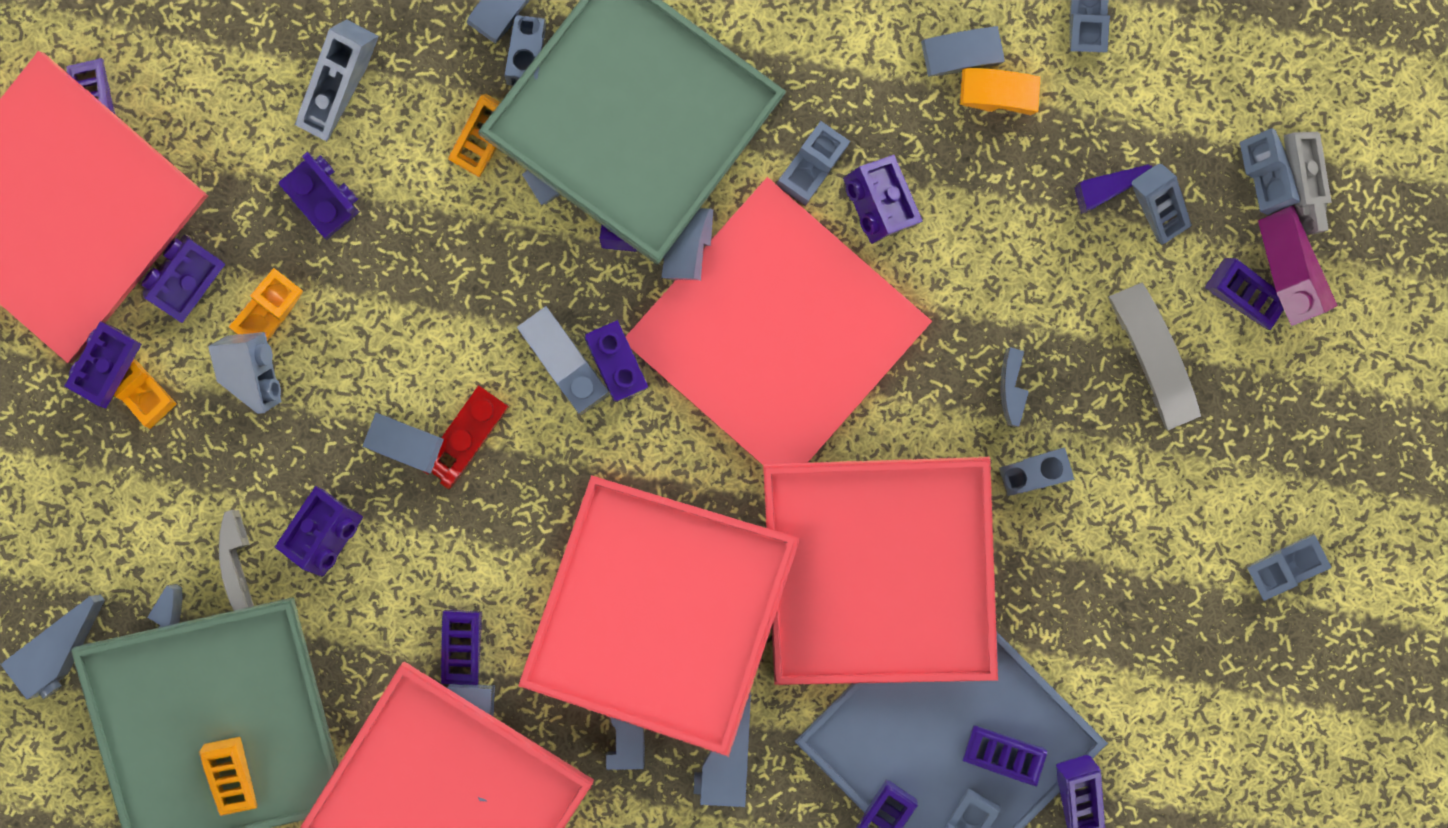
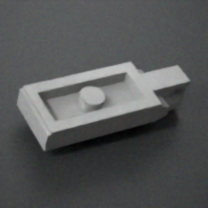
M1318 131L1294 132L1284 135L1286 156L1300 202L1295 204L1296 213L1306 235L1328 231L1326 209L1327 204L1332 203L1321 135Z

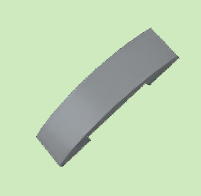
M1143 282L1109 296L1108 298L1122 330H1126L1154 394L1152 399L1166 431L1201 417L1195 393L1178 349Z
M239 510L224 512L219 535L221 575L233 610L254 606L236 550L250 545Z

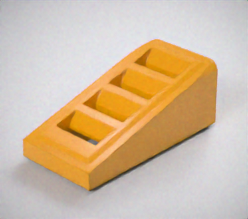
M487 94L480 96L448 157V160L478 177H481L497 149L479 136L478 131L480 129L476 127L478 122L484 124L489 117L484 115L486 108L494 112L501 103ZM471 134L488 143L486 149L468 140ZM465 147L481 156L479 162L462 154L463 148Z
M241 736L203 744L199 754L219 815L256 809L258 805ZM231 756V762L221 764L216 762V759ZM232 769L236 771V774L220 777L219 772ZM239 782L241 786L223 790L222 785ZM244 795V801L229 804L226 802V797Z

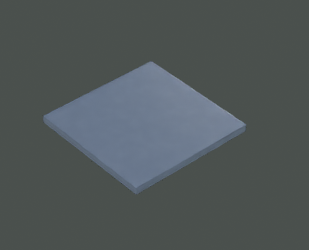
M997 631L998 681L851 683L794 740L864 813L886 779L916 798L918 806L903 828H944L967 788L1000 806V812L990 828H1024L1060 792L1056 764L1083 755H1089L1093 759L1108 744ZM973 725L1046 749L1048 751L1038 785L1035 787L962 761ZM982 738L977 754L978 758L983 759L989 742L988 738ZM997 742L991 762L998 763L1003 747L1002 743ZM1012 747L1006 767H1013L1018 752L1017 748ZM1027 752L1021 772H1028L1033 754ZM890 796L886 799L887 803L899 811L903 808L902 804ZM879 809L877 812L879 816L891 824L895 821V818L883 810Z

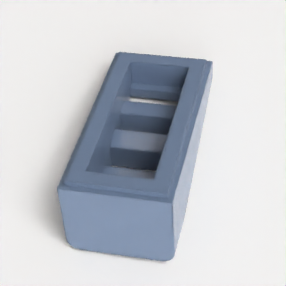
M1163 164L1155 165L1132 181L1135 195L1161 246L1192 226L1177 177ZM1175 215L1177 216V217H1175L1174 219H1172L1171 221H1169L1168 223H1166L1165 225H1163L1164 222H1166L1167 220H1169V219L1172 218L1173 216H1175Z

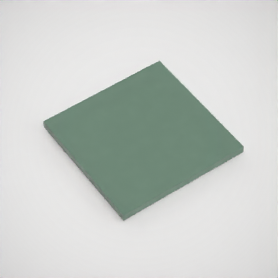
M580 0L484 123L478 134L658 265L784 97L786 91L662 0ZM539 67L538 79H535L534 73Z
M294 597L76 646L71 650L122 828H272L303 821L338 767ZM241 736L258 806L256 809L220 816L203 769L199 751L203 744ZM231 756L216 759L217 764L232 761ZM232 769L219 772L220 777L236 774V771ZM239 782L222 785L223 790L241 787ZM243 794L226 797L227 804L245 800Z

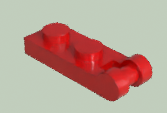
M479 385L441 437L444 440L431 473L441 480L440 484L448 490L457 482L509 408L507 404ZM445 453L456 459L451 468L440 462Z

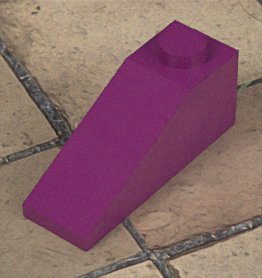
M1292 205L1258 220L1276 293L1291 327L1337 307L1336 300L1294 206Z

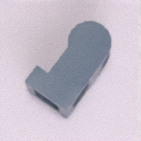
M515 16L505 69L507 85L514 86L543 49L546 30L545 18ZM539 67L534 73L535 79H538Z
M1064 447L999 467L1007 496L1075 480Z
M610 717L611 723L616 729V751L607 752L606 770L644 769V728Z

